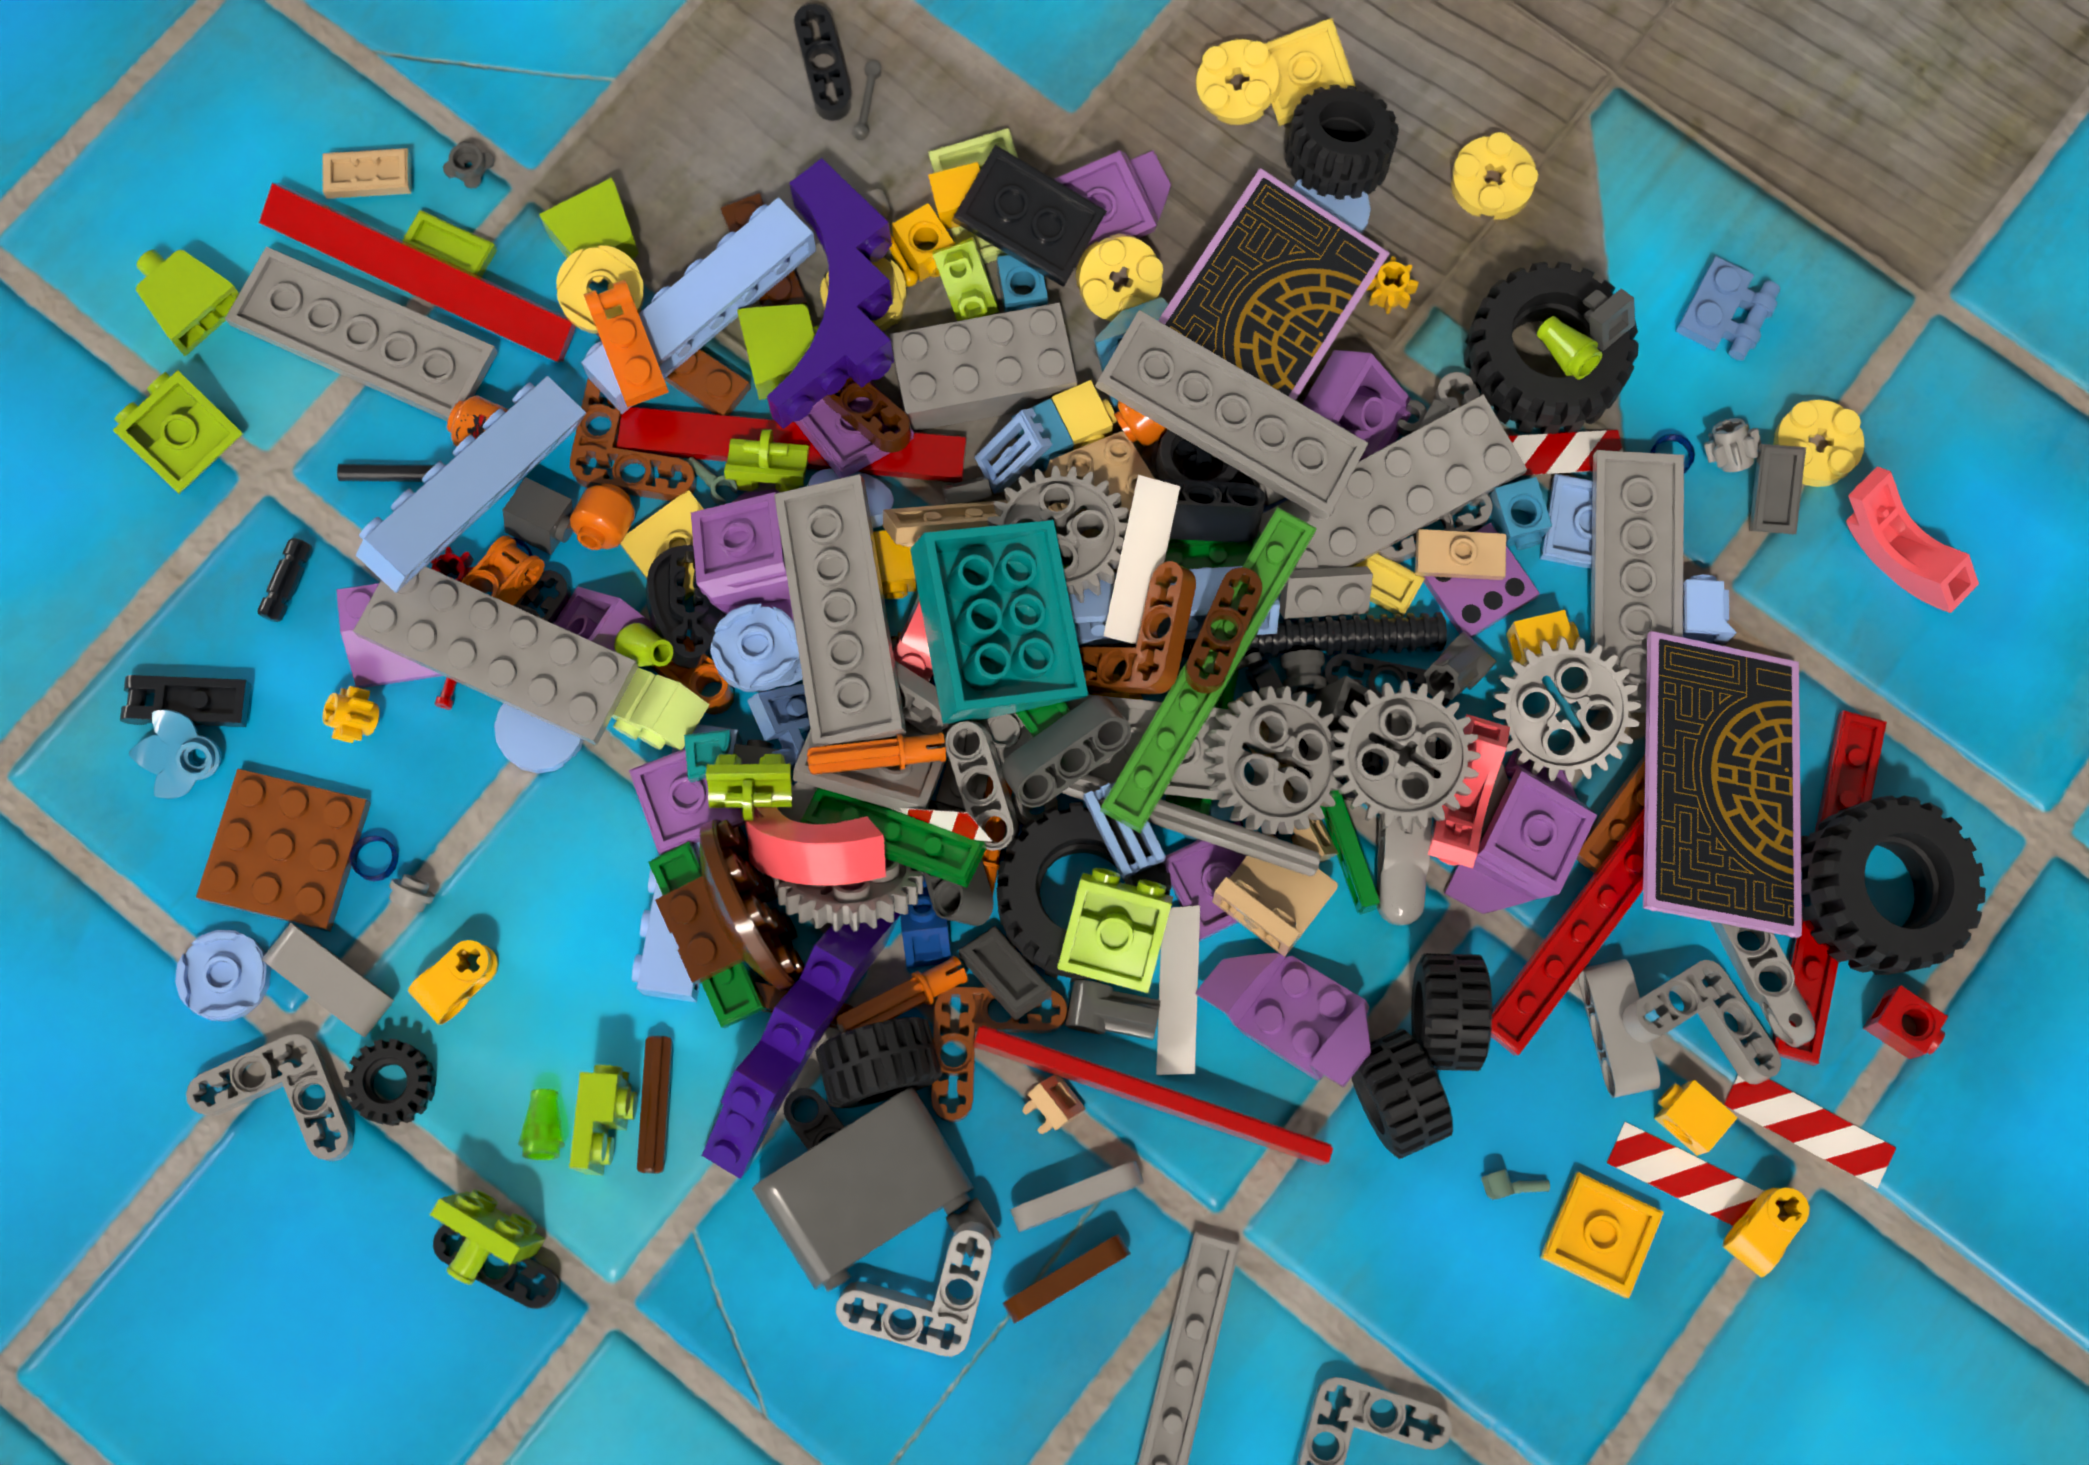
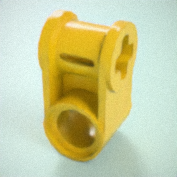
M461 941L435 965L418 976L410 985L408 992L438 1025H443L456 1016L469 1000L494 978L499 966L498 957L492 949L477 941ZM470 954L478 956L476 961L480 968L476 972L468 969L470 963L467 958Z
M1770 1188L1764 1190L1758 1195L1746 1214L1728 1232L1722 1247L1759 1277H1764L1780 1261L1789 1243L1803 1224L1806 1223L1809 1216L1807 1199L1800 1191L1794 1188ZM1776 1201H1786L1783 1209L1788 1213L1787 1217H1777L1780 1209L1775 1204Z

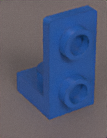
M924 877L923 894H918L917 905L908 904V913L906 915L900 914L907 968L939 965L951 957L947 920L936 915Z

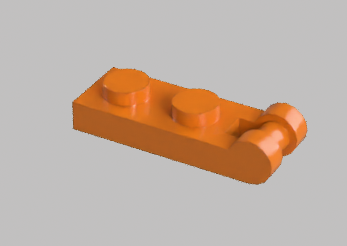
M624 279L613 283V289L599 294L594 290L583 295L628 408L666 394L669 391ZM621 305L624 314L607 319L604 311Z

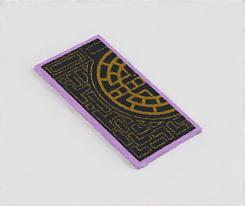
M1260 168L1158 321L1296 400L1390 253Z
M1650 631L1647 634L1643 909L1798 938L1802 935L1799 662Z

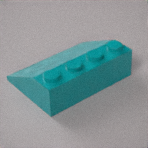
M1054 520L926 532L922 534L910 551L943 724L988 719L1088 696Z

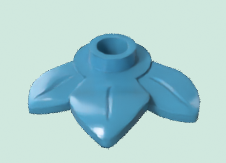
M167 709L152 712V724L156 734L143 739L129 751V756L138 765L151 773L157 774L154 784V795L159 798L173 799L189 793L197 780L213 775L221 763V752L218 745L211 738L199 735L193 721L183 713ZM194 749H200L204 752L206 756L204 764L196 763L193 760L192 752Z

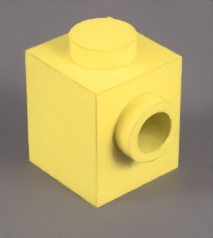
M1091 380L1051 397L1074 442L1073 450L1112 435L1113 423H1116L1114 410L1107 398L1100 399Z

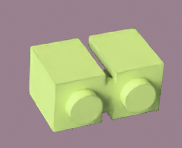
M637 668L612 716L616 720L613 727L627 737L637 740L639 737L647 744L659 750H662L665 744L678 750H683L685 747L684 735L694 732L710 704L680 682Z

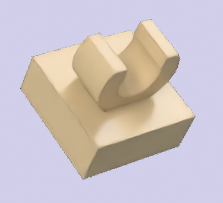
M1053 1075L1039 1083L1027 1094L1031 1101L1024 1105L1022 1111L1025 1115L1037 1108L1042 1112L1046 1121L1037 1130L1040 1134H1044L1053 1128L1055 1130L1060 1129L1079 1116L1086 1108L1062 1077Z

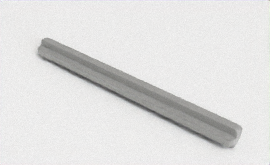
M1085 775L1061 793L1084 800L1083 796L1085 793L1097 791L1101 786L1112 783ZM1105 799L1099 801V805H1102ZM1164 800L1159 801L1148 820L1149 823L1307 876L1316 874L1321 860V855L1318 852L1253 830H1247L1244 827Z

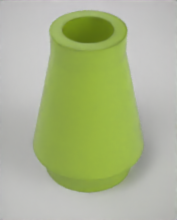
M1555 316L1547 319L1537 331V337L1543 341L1566 376L1573 375L1578 380L1582 379L1596 368L1603 354L1598 349V342L1562 323Z
M633 623L624 627L618 632L614 641L615 652L635 660L638 667L665 666L673 657L671 643L662 639L649 627L641 623Z

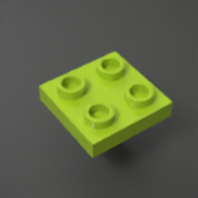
M476 1189L472 1193L466 1191L439 1198L430 1214L433 1218L466 1237L446 1271L455 1279L472 1285L476 1280L475 1277L489 1253L494 1254L511 1265L537 1255L546 1239L535 1232L537 1226L532 1221L515 1213L511 1217L495 1208L498 1202L493 1197Z

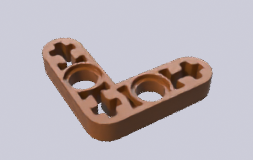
M588 379L581 407L586 414L576 429L570 457V469L576 481L586 488L605 483L612 484L623 489L628 495L671 502L678 496L685 494L688 490L693 494L696 489V477L691 465L685 460L617 448L621 412L608 399L610 407L603 405L604 394ZM596 417H606L611 421L610 430L602 436H594L588 432L589 423ZM591 458H595L600 467L612 469L611 461L615 460L612 469L613 479H609L610 476L605 469L595 468L592 470L591 475H586L581 465H587L590 463ZM632 463L640 464L645 468L644 477L636 483H628L622 479L623 469ZM658 467L659 476L665 478H673L675 472H681L686 482H679L677 488L672 489L668 480L655 478L656 486H652L654 481L653 468Z
M1172 561L1164 562L1157 567L1150 580L1136 648H1079L1083 668H1089L1090 664L1097 667V673L1084 671L1088 692L1161 694L1172 687L1179 672L1196 589L1194 573ZM1170 617L1171 626L1169 631L1163 637L1158 638L1157 629L1159 624L1165 618ZM1125 660V673L1120 679L1114 681L1113 672L1116 665Z
M954 987L940 994L936 999L934 1009L933 1041L943 1074L953 1077L968 1074L967 1082L957 1080L958 1096L966 1098L965 1105L957 1106L956 1113H948L946 1105L939 1104L940 1097L948 1095L949 1081L939 1082V1079H937L932 1084L931 1100L937 1116L947 1122H958L966 1118L972 1110L975 1047L972 1046L975 1040V1032L978 1031L979 1026L982 1027L984 1025L1001 1032H1055L1064 1024L1067 1015L1066 1002L1060 994L1052 991L1051 996L1048 998V1000H1051L1052 1007L1060 1010V1015H1053L1051 1023L1047 1024L1042 1023V1017L1038 1014H1027L1028 1024H1019L1020 1018L1016 1021L1011 1018L1007 1022H995L988 1015V1006L995 1000V997L987 988ZM953 997H959L961 1005L969 1006L968 1012L961 1013L959 1017V1029L969 1028V1036L958 1033L940 1035L942 1027L951 1030L950 1014L942 1012L943 1006L951 1004ZM1042 1003L1037 1005L1035 1008H1040L1042 1006ZM950 1042L961 1043L967 1050V1059L959 1067H948L941 1060V1050Z

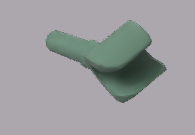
M690 457L686 461L691 465L693 471L704 480V483L711 488V498L716 504H726V501L716 493L717 487L721 485L730 487L737 494V486L734 480L725 479V476L717 477L694 457Z
M1506 1169L1481 1178L1485 1192L1492 1200L1512 1194H1520L1521 1192H1549L1550 1190L1549 1180L1517 1181L1511 1183Z

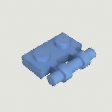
M1716 256L1676 332L1713 351L1718 346L1721 338H1724L1733 343L1729 355L1736 360L1742 361L1745 359L1749 349H1754L1760 340L1761 333L1759 330L1765 318L1771 317L1777 306L1775 299L1780 291V286L1772 281H1766L1761 291L1755 293L1747 289L1754 274ZM1738 307L1749 312L1743 324H1738L1731 320Z
M804 684L759 692L747 700L764 740L779 739L782 748L773 751L771 754H782L785 763L791 764V770L794 769L805 743L801 733L807 732L809 734L810 731Z

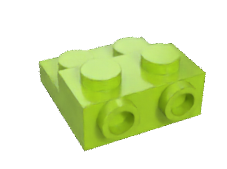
M177 370L172 376L164 372L157 377L146 389L151 395L139 406L131 402L114 418L118 425L113 431L180 495L243 436V433Z
M1093 868L1092 875L1083 873L1081 876L1057 969L1149 993L1173 896L1165 894L1166 887L1162 884L1148 880H1139L1136 887L1119 882L1121 875L1114 871Z
M594 1065L593 1073L580 1072L569 1168L586 1175L604 1176L605 1165L612 1164L614 1138L608 1137V1130H627L628 1119L634 1120L636 1117L638 1103L637 1092L631 1091L632 1084L629 1083V1072L622 1071V1067Z

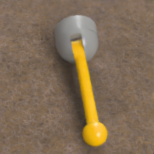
M874 189L861 195L885 219L888 217L890 207L882 189ZM891 235L892 246L889 249L903 273L906 286L912 287L917 283L918 276L915 271L909 269Z

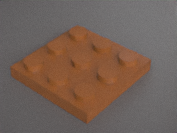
M237 769L196 898L201 901L331 932L371 803L367 799Z

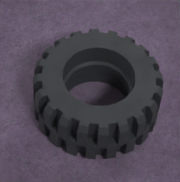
M1547 262L1532 263L1528 273L1525 268L1520 267L1510 272L1506 281L1498 280L1490 288L1487 297L1483 298L1465 341L1468 346L1464 352V366L1468 369L1471 368L1468 376L1471 377L1473 384H1476L1477 389L1480 388L1482 391L1480 396L1484 394L1489 405L1498 411L1496 417L1505 425L1509 419L1519 423L1518 431L1528 434L1531 433L1533 428L1541 429V434H1557L1561 427L1564 428L1566 433L1579 431L1585 422L1593 424L1602 417L1606 409H1610L1631 376L1634 369L1633 363L1638 356L1639 343L1633 340L1638 333L1635 321V325L1606 350L1602 351L1599 349L1603 354L1599 364L1590 374L1579 380L1574 376L1560 378L1543 375L1530 368L1520 358L1512 338V333L1516 328L1531 322L1546 321L1550 317L1555 316L1562 323L1590 338V323L1584 318V314L1590 308L1583 304V300L1595 290L1601 291L1608 299L1613 296L1612 293L1615 287L1606 279L1602 283L1592 278L1595 272L1584 267L1581 272L1571 270V263L1557 262L1555 268H1548Z
M1890 795L1839 810L1837 814L1828 816L1819 823V831L1810 833L1804 843V848L1809 853L1801 855V896L1805 906L1802 908L1803 921H1811L1814 930L1810 934L1818 945L1827 943L1830 946L1827 950L1828 955L1838 962L1849 960V967L1862 973L1872 971L1875 975H1891L1943 963L1954 956L1955 950L1965 947L1971 940L1972 935L1967 930L1978 928L1982 918V912L1978 911L1977 908L1978 904L1985 903L1986 888L1980 887L1979 877L1985 875L1982 862L1976 864L1972 853L1977 850L1970 837L1965 839L1959 832L1963 828L1953 817L1944 819L1941 817L1943 814L1941 808L1930 802L1921 805V801L1916 797L1904 795L1895 798ZM1876 845L1890 850L1899 857L1912 878L1914 904L1909 918L1902 927L1886 920L1876 910L1866 890V862Z
M1083 802L1069 803V809L1058 811L1055 806L1043 811L1041 819L1037 821L1029 820L1022 826V833L1017 839L1013 838L1007 846L1005 858L1000 862L997 874L998 913L1001 925L1006 930L1007 939L1015 948H1018L1032 967L1037 965L1045 970L1046 975L1056 979L1058 975L1071 978L1070 982L1091 978L1057 969L1067 930L1057 926L1048 917L1043 908L1040 897L1043 877L1055 861L1077 853L1100 856L1116 867L1089 809L1083 808ZM1104 814L1128 864L1136 863L1115 819ZM1132 829L1145 857L1151 856L1141 834ZM1166 858L1165 861L1124 879L1125 884L1137 887L1139 880L1153 881L1166 887L1165 894L1170 895L1172 887L1170 873H1167L1165 867Z

